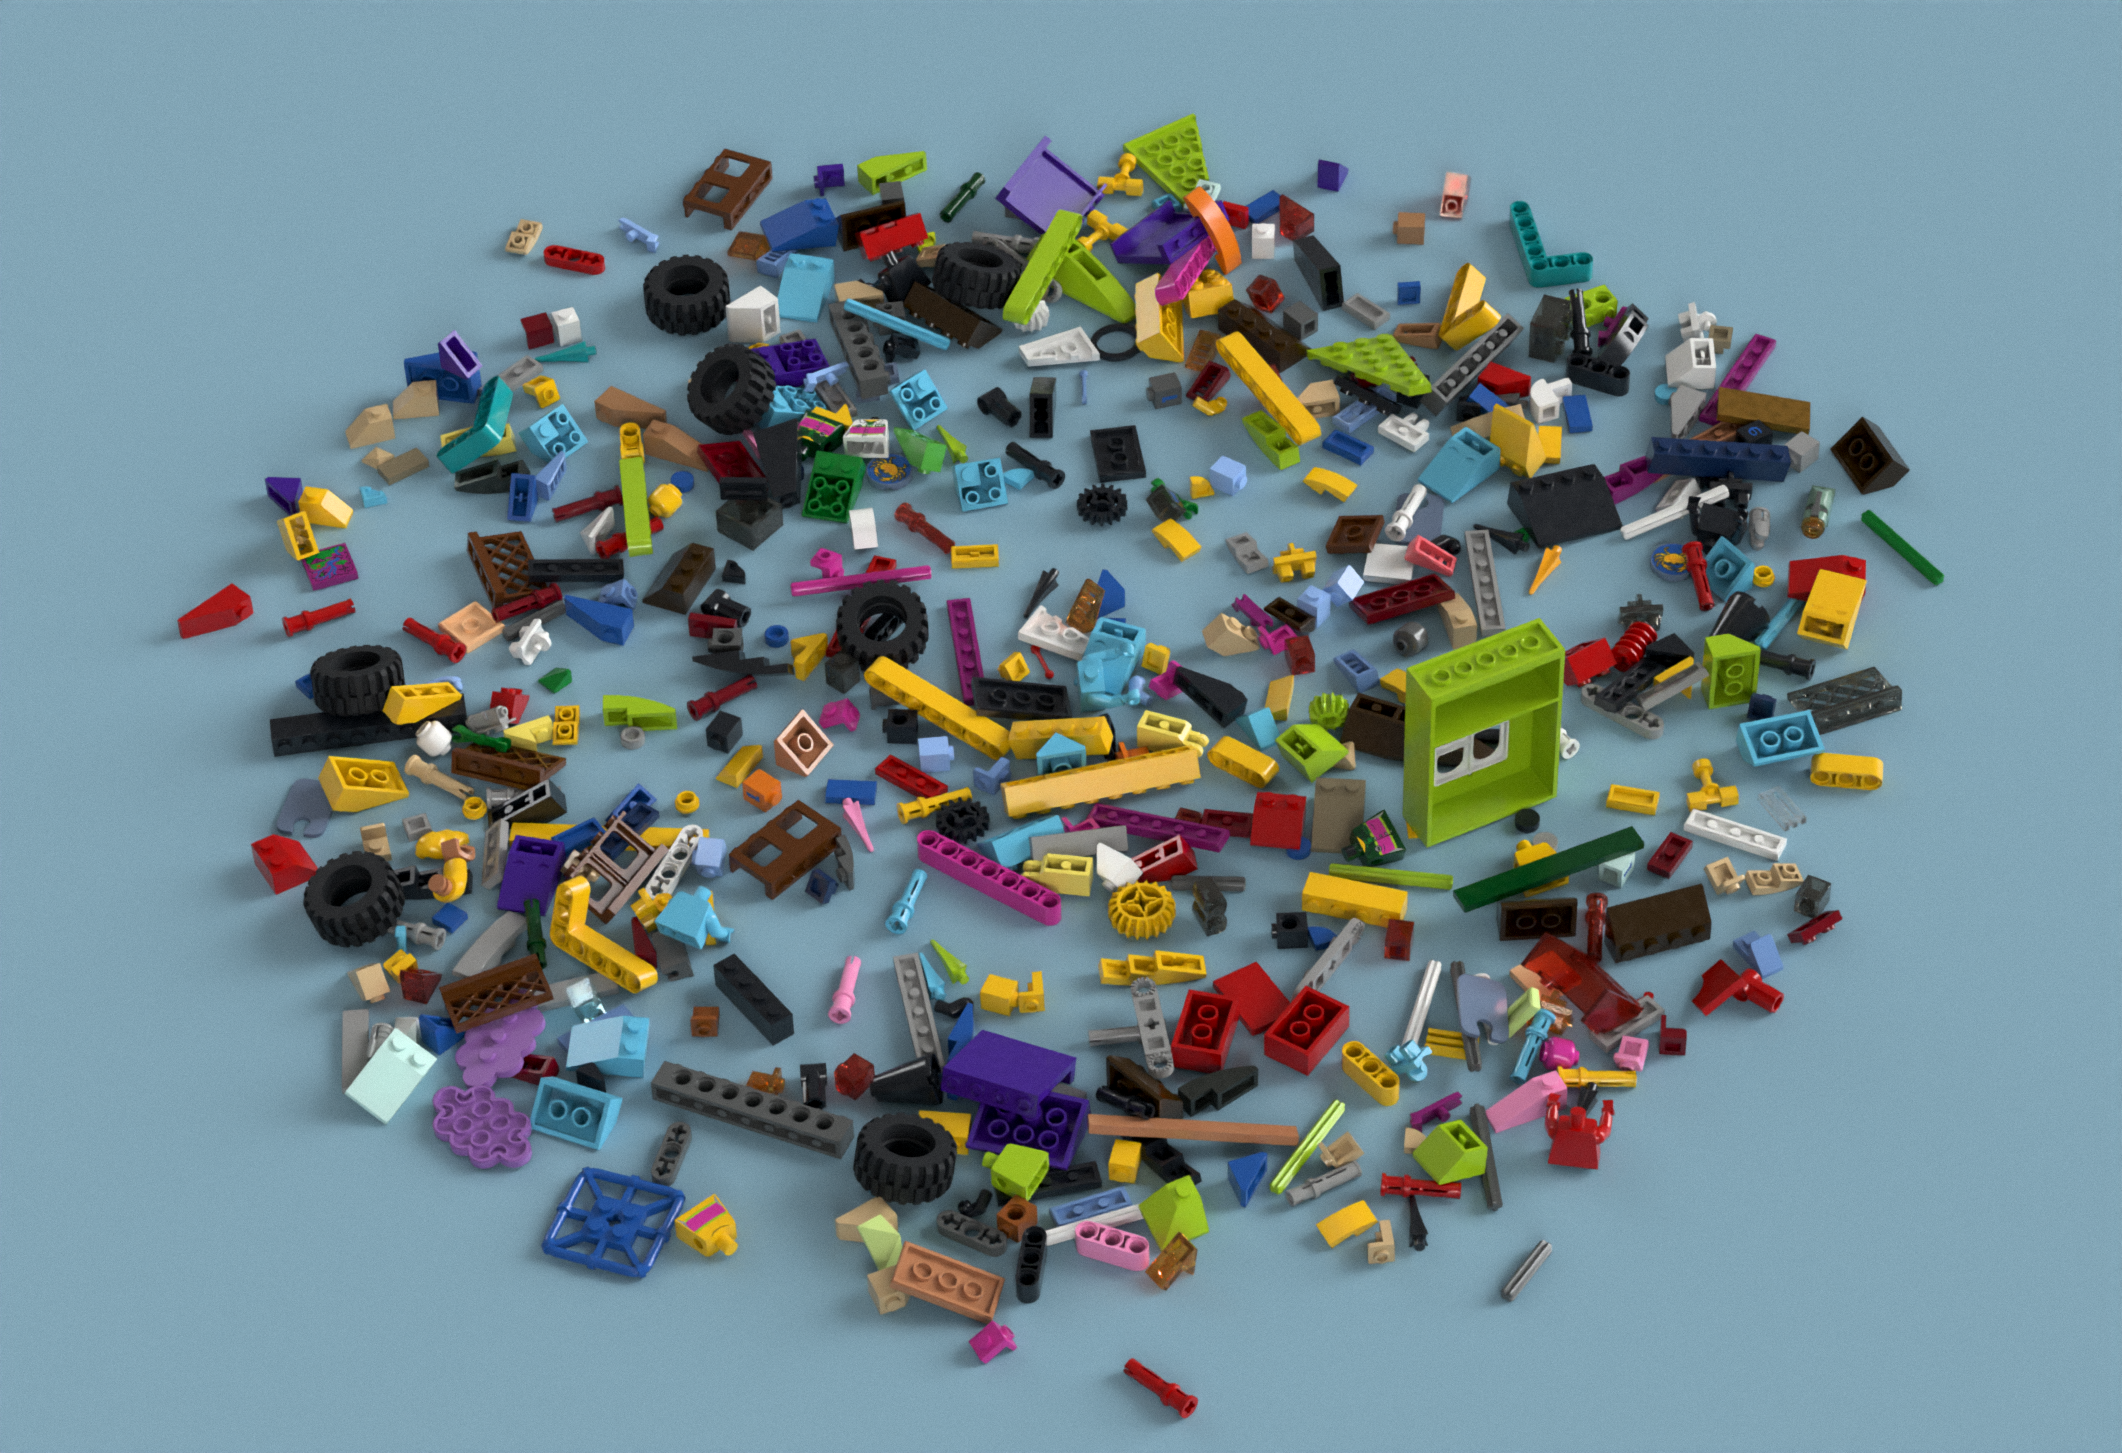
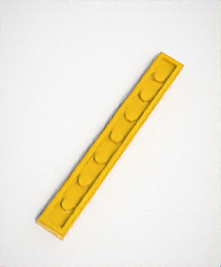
M512 822L509 845L510 847L512 846L516 835L551 840V837L576 825ZM649 827L640 837L655 850L661 843L670 849L683 828ZM702 829L703 837L709 838V829ZM688 837V846L692 837ZM632 846L625 849L626 851H636Z

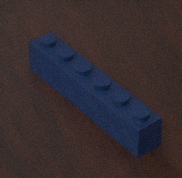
M1651 437L1645 454L1647 472L1653 474L1728 478V471H1733L1734 478L1784 482L1791 464L1788 446Z

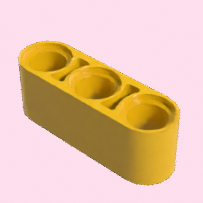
M1223 736L1207 753L1209 761L1214 766L1257 788H1264L1280 770L1279 765L1274 759L1229 736Z
M1832 753L1815 754L1811 759L1810 780L1819 786L1876 790L1882 786L1883 762L1878 758Z
M1349 1041L1345 1043L1342 1047V1070L1379 1104L1384 1106L1396 1104L1399 1100L1400 1080L1398 1075L1360 1042Z

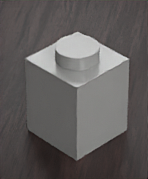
M1801 431L1784 444V446H1788L1791 460L1790 467L1801 473L1818 460L1820 442Z

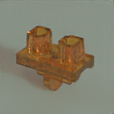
M1554 990L1551 996L1542 994L1540 1008L1550 1011L1556 1017L1555 1022L1550 1025L1549 1031L1554 1034L1563 1035L1567 1026L1573 1025V1010L1566 1008L1567 1001L1560 999V991ZM1534 1016L1527 1022L1528 1026L1531 1025Z

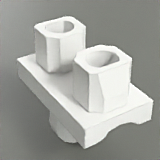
M1695 302L1688 304L1689 311L1678 314L1682 327L1680 329L1681 336L1684 342L1690 338H1704L1703 330L1709 331L1710 325H1716L1717 323L1716 316L1712 313L1705 311L1700 315L1697 314Z
M534 619L530 626H523L519 631L520 641L512 642L509 651L513 658H521L524 665H531L540 651H547L552 643L549 633L541 627V620Z

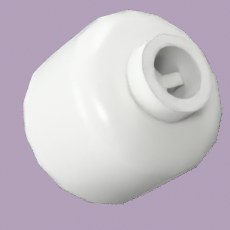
M426 721L415 734L417 736V745L431 757L438 756L439 754L444 756L452 747L450 743L452 739L451 732L438 721Z

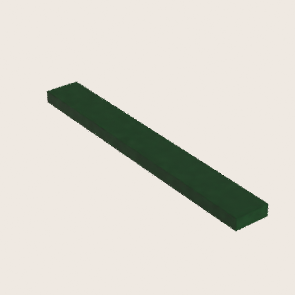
M1633 826L1455 889L1453 890V897L1463 912L1467 913L1644 849V841Z

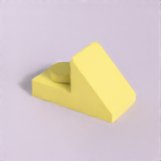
M547 715L503 730V735L511 739V746L537 751V744L553 739L552 720Z

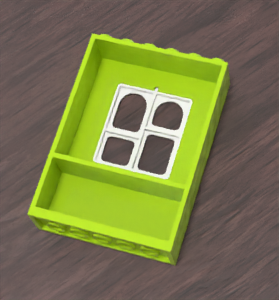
M1540 618L1406 668L1402 816L1426 848L1515 814L1522 809H1528L1557 797L1565 648ZM1500 725L1497 749L1486 758L1475 759L1473 756L1474 735ZM1464 747L1461 763L1450 772L1440 773L1437 769L1438 757Z

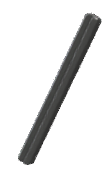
M1453 961L1450 964V971L1458 1011L1457 979L1460 975L1466 974L1462 961ZM1462 1033L1468 1070L1470 1072H1479L1482 1069L1478 1039Z

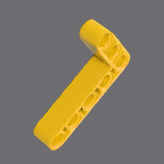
M1470 263L1464 264L1455 276L1439 331V337L1455 351L1460 350L1491 330L1501 318V315L1485 300L1480 301L1486 277Z
M576 876L559 884L556 889L550 926V939L552 943L631 993H639L655 985L658 981V974L652 965L585 925L590 896V885L587 879L583 876Z

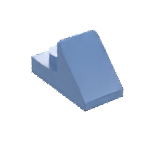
M1752 931L1733 940V948L1762 979L1783 970V964L1771 934L1760 937L1755 931Z

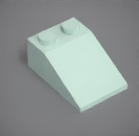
M395 1028L344 1094L386 1125L427 1075L437 1058Z

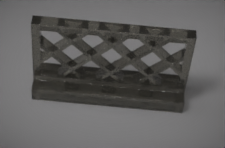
M1871 667L1787 693V700L1798 712L1814 710L1811 711V715L1819 735L1902 710V689L1898 685L1892 686L1875 667ZM1871 676L1875 679V681L1863 680ZM1849 684L1854 686L1853 688L1843 687L1842 685ZM1859 686H1860V687L1870 688V690H1869V691H1865V690H1859L1858 688H1859ZM1829 691V692H1832V693H1831V695H1828V694H1823V693H1819V692ZM1837 693L1846 694L1848 695V697L1845 698L1836 695ZM1800 698H1809L1810 700H1809V702H1808V701H1802V700H1798V699H1800ZM1815 700L1825 701L1826 704L1824 705L1814 702Z

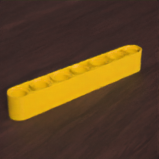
M1239 331L1216 340V347L1220 356L1273 418L1285 428L1286 433L1297 445L1301 446L1321 436L1318 422Z
M884 656L878 657L864 672V678L869 685L908 709L918 710V715L991 759L998 761L1011 750L1008 742L1010 731L985 716H977L976 711L889 658Z

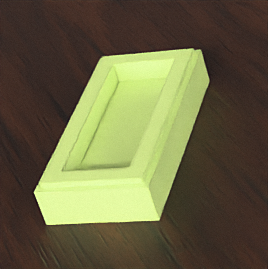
M1530 987L1507 1009L1509 1038L1540 1010L1538 989Z

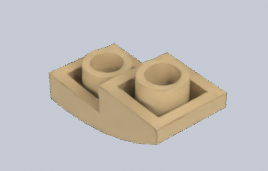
M520 219L516 232H511L505 251L527 255L540 236L543 229L542 223Z
M1773 863L1770 871L1747 870L1744 876L1752 895H1766L1787 891L1804 883L1796 864Z

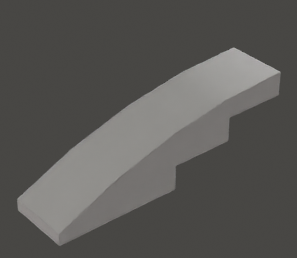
M511 911L500 917L468 949L453 969L452 975L464 979L499 966L502 955L513 948L516 943V937L527 930L526 917Z

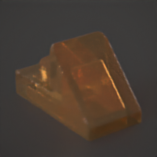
M1178 1232L1145 1273L1160 1289L1167 1291L1183 1271L1191 1275L1194 1274L1198 1249L1182 1232Z

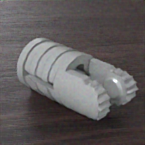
M1755 507L1749 512L1750 545L1753 550L1759 551L1764 547V542L1770 533V512L1764 507Z
M380 1022L372 1026L367 1051L369 1061L393 1032L394 1028L391 1025Z

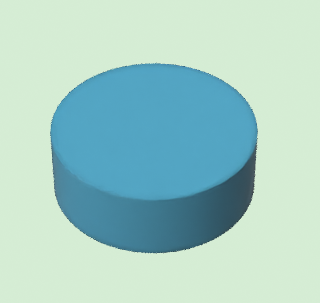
M1661 384L1655 389V400L1659 404L1668 405L1670 395L1678 389L1676 387L1668 388V384Z

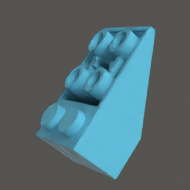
M776 386V390L773 391V402H770L768 412L762 415L763 419L757 424L761 429H765L797 418L799 423L806 410L812 412L816 406L825 410L828 409L815 390L813 392H804L805 387Z
M1465 427L1446 442L1420 475L1418 482L1453 503L1500 469V448Z
M1100 617L1090 635L1083 657L1087 654L1115 647L1119 649L1120 645L1126 643L1133 646L1135 653L1134 658L1120 656L1118 659L1102 662L1105 694L1114 696L1121 694L1144 654L1146 633L1144 628ZM1077 677L1074 680V685L1078 686Z

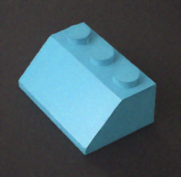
M1810 710L1741 723L1738 727L1736 743L1745 762L1754 767L1825 753L1824 745Z
M1059 815L1045 816L979 842L977 846L986 858L1013 871L1018 868V863L1031 860L1029 837L1065 833Z
M541 1077L530 1117L531 1127L533 1130L600 1150L617 1122L623 1098L557 1077Z

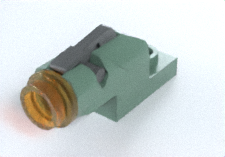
M1812 485L1801 524L1802 532L1807 538H1819L1824 533L1825 527H1828L1836 489Z

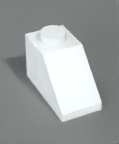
M1252 224V259H1274L1275 224Z
M573 307L547 315L560 347L582 341L580 320Z
M1101 842L1097 845V874L1103 880L1102 885L1108 891L1113 893L1117 891L1118 886L1125 888L1126 882L1134 884L1142 875V870L1131 858Z

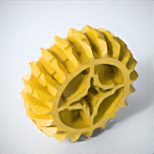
M1147 879L1144 883H1139L1137 880L1134 884L1126 882L1125 888L1118 886L1117 892L1112 893L1108 903V918L1113 928L1117 929L1119 934L1125 933L1127 939L1135 936L1136 940L1140 937H1145L1148 941L1150 936L1157 938L1159 932L1166 934L1167 928L1172 927L1173 920L1176 917V903L1171 892L1167 891L1165 886L1158 887L1157 882L1149 884Z

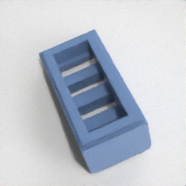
M769 249L756 261L757 272L778 278L784 270L790 253L797 254L798 249L773 252Z
M559 452L535 476L538 497L547 501L552 498L567 470L564 452Z
M1354 649L1333 658L1335 665L1359 693L1379 685L1377 669Z

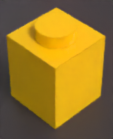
M989 974L980 991L981 1009L1010 1017L1014 1007L1017 1008L1019 1006L1018 981Z
M1115 1139L1108 1163L1109 1180L1135 1184L1142 1160L1141 1143Z

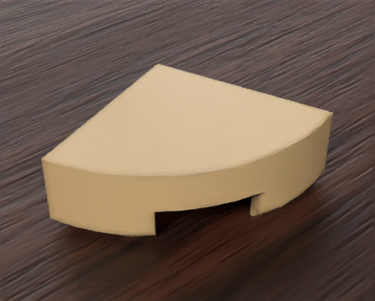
M1406 1127L1404 1153L1413 1154L1415 1149L1426 1139V1136L1416 1129Z

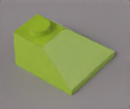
M1190 1175L1164 1185L1138 1205L1161 1252L1209 1233L1202 1199Z

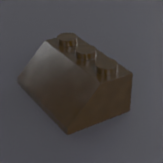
M905 201L876 206L836 217L839 224L837 239L843 251L859 248L855 233L905 217Z
M1863 416L1830 448L1863 495L1895 486L1910 471L1880 427Z
M691 543L673 553L642 599L643 603L686 615L716 570L714 548Z
M1558 897L1497 902L1496 921L1499 940L1511 941L1576 936L1577 898Z
M1113 1055L1106 1057L1107 1087L1129 1096L1136 1095L1142 1101L1153 1104L1155 1114L1152 1118L1183 1119V1102L1181 1098L1166 1089L1160 1080L1154 1079L1149 1075L1143 1066L1137 1065L1130 1058Z

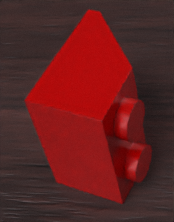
M1605 637L1582 642L1565 651L1563 682L1567 686L1577 684L1578 687H1582L1592 682L1591 677L1595 675L1601 677L1611 672L1609 668L1616 665L1617 662Z
M1257 792L1250 845L1300 850L1306 822L1307 796Z
M272 834L251 844L254 863L276 895L309 881L311 876L316 875L318 868L299 841Z

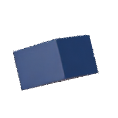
M511 473L507 520L531 522L538 502L535 475Z
M1102 569L1091 601L1092 619H1099L1125 607V589L1105 569Z
M421 1014L418 1018L422 1042L439 1056L465 1038L466 1031L456 1034L450 1018Z
M1265 1152L1228 1162V1180L1242 1207L1246 1208L1267 1172V1153Z

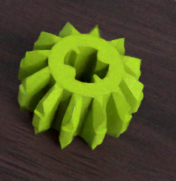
M1323 692L1322 696H1314V700L1310 702L1308 707L1311 724H1319L1326 731L1328 729L1336 731L1337 727H1344L1349 711L1348 700L1343 699L1342 694L1335 696L1333 692L1331 694Z

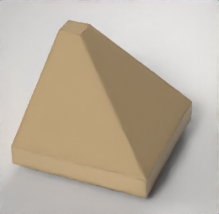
M375 447L362 459V463L377 469L378 465L395 457L393 454Z
M1343 743L1342 745L1348 749L1349 753L1332 767L1354 770L1356 767L1354 743Z

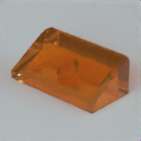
M740 231L732 242L727 254L732 257L756 260L771 249L765 235Z

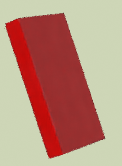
M1257 961L1213 981V988L1218 994L1239 998V1020L1252 1036L1268 1030L1290 1004L1289 1000Z

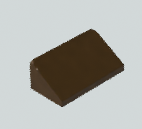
M1281 597L1276 598L1264 607L1265 612L1299 632H1313L1315 630V617Z

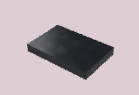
M1136 425L1090 430V439L1100 483L1146 478Z

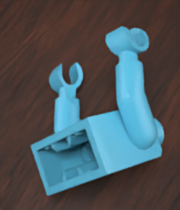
M1122 644L1119 649L1115 647L1087 654L1083 657L1082 661H1077L1076 677L1081 712L1105 710V708L1111 709L1123 706L1125 703L1132 706L1139 704V689H1134L1125 695H1105L1102 662L1115 660L1120 656L1134 658V648L1131 644Z
M698 886L693 896L683 891L678 892L675 897L669 899L667 906L654 921L661 934L700 950L705 943L708 932L712 937L717 938L718 941L730 943V935L734 933V929L720 925L711 904L707 902L712 893L703 886Z

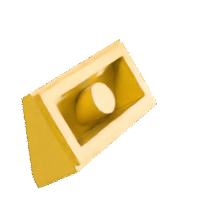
M1294 675L1271 681L1269 684L1265 708H1270L1274 720L1287 721L1294 689Z
M742 746L718 774L716 780L738 788L763 758L762 746Z

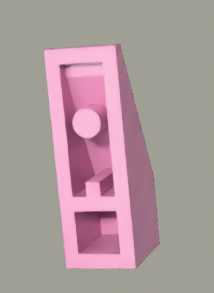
M1556 1070L1534 1077L1487 1109V1121L1494 1132L1498 1133L1544 1117L1548 1109L1546 1104L1550 1093L1562 1095L1558 1099V1102L1561 1103L1558 1111L1564 1110L1567 1105L1568 1088Z

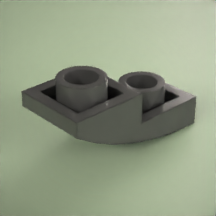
M842 835L836 838V849H834V854L838 861L836 875L840 883L844 882L850 891L854 889L855 885L854 859L851 846L846 836Z

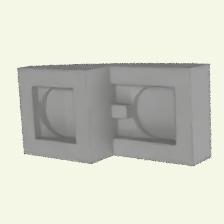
M1247 532L1225 539L1231 554L1247 574L1269 567L1268 558L1257 549L1256 540Z

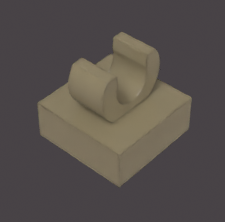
M1710 325L1708 338H1713L1715 353L1723 354L1724 348H1731L1733 327Z

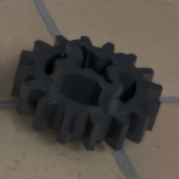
M1101 484V487L1098 488L1096 485H1092L1091 490L1085 488L1084 494L1079 493V499L1077 500L1078 515L1083 516L1084 522L1091 520V525H1094L1096 522H1099L1100 526H1103L1105 522L1112 525L1113 520L1120 522V516H1126V510H1128L1126 494H1122L1120 488L1114 490V485H1110L1108 488L1105 487V484Z
M959 797L958 802L949 800V806L942 804L941 811L936 812V828L939 834L945 835L949 839L953 838L957 843L959 840H963V843L967 844L969 839L976 842L977 836L984 837V831L989 830V813H987L986 806L981 807L980 801L972 803L971 798L963 801Z

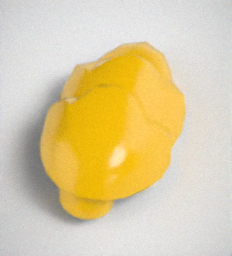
M450 829L428 832L420 837L415 845V855L420 859H425V857L443 859L442 842L457 838L459 839V846L463 844L468 845L469 836L465 832L452 831Z

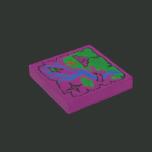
M346 543L320 549L319 553L301 559L313 591L359 579Z

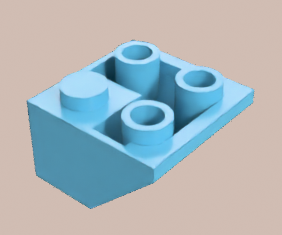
M925 369L906 378L889 391L911 430H916L948 409Z
M563 404L540 417L518 433L530 452L547 463L561 451L565 453V458H567L588 443V440Z
M1000 458L959 464L951 467L955 491L962 512L1008 504Z

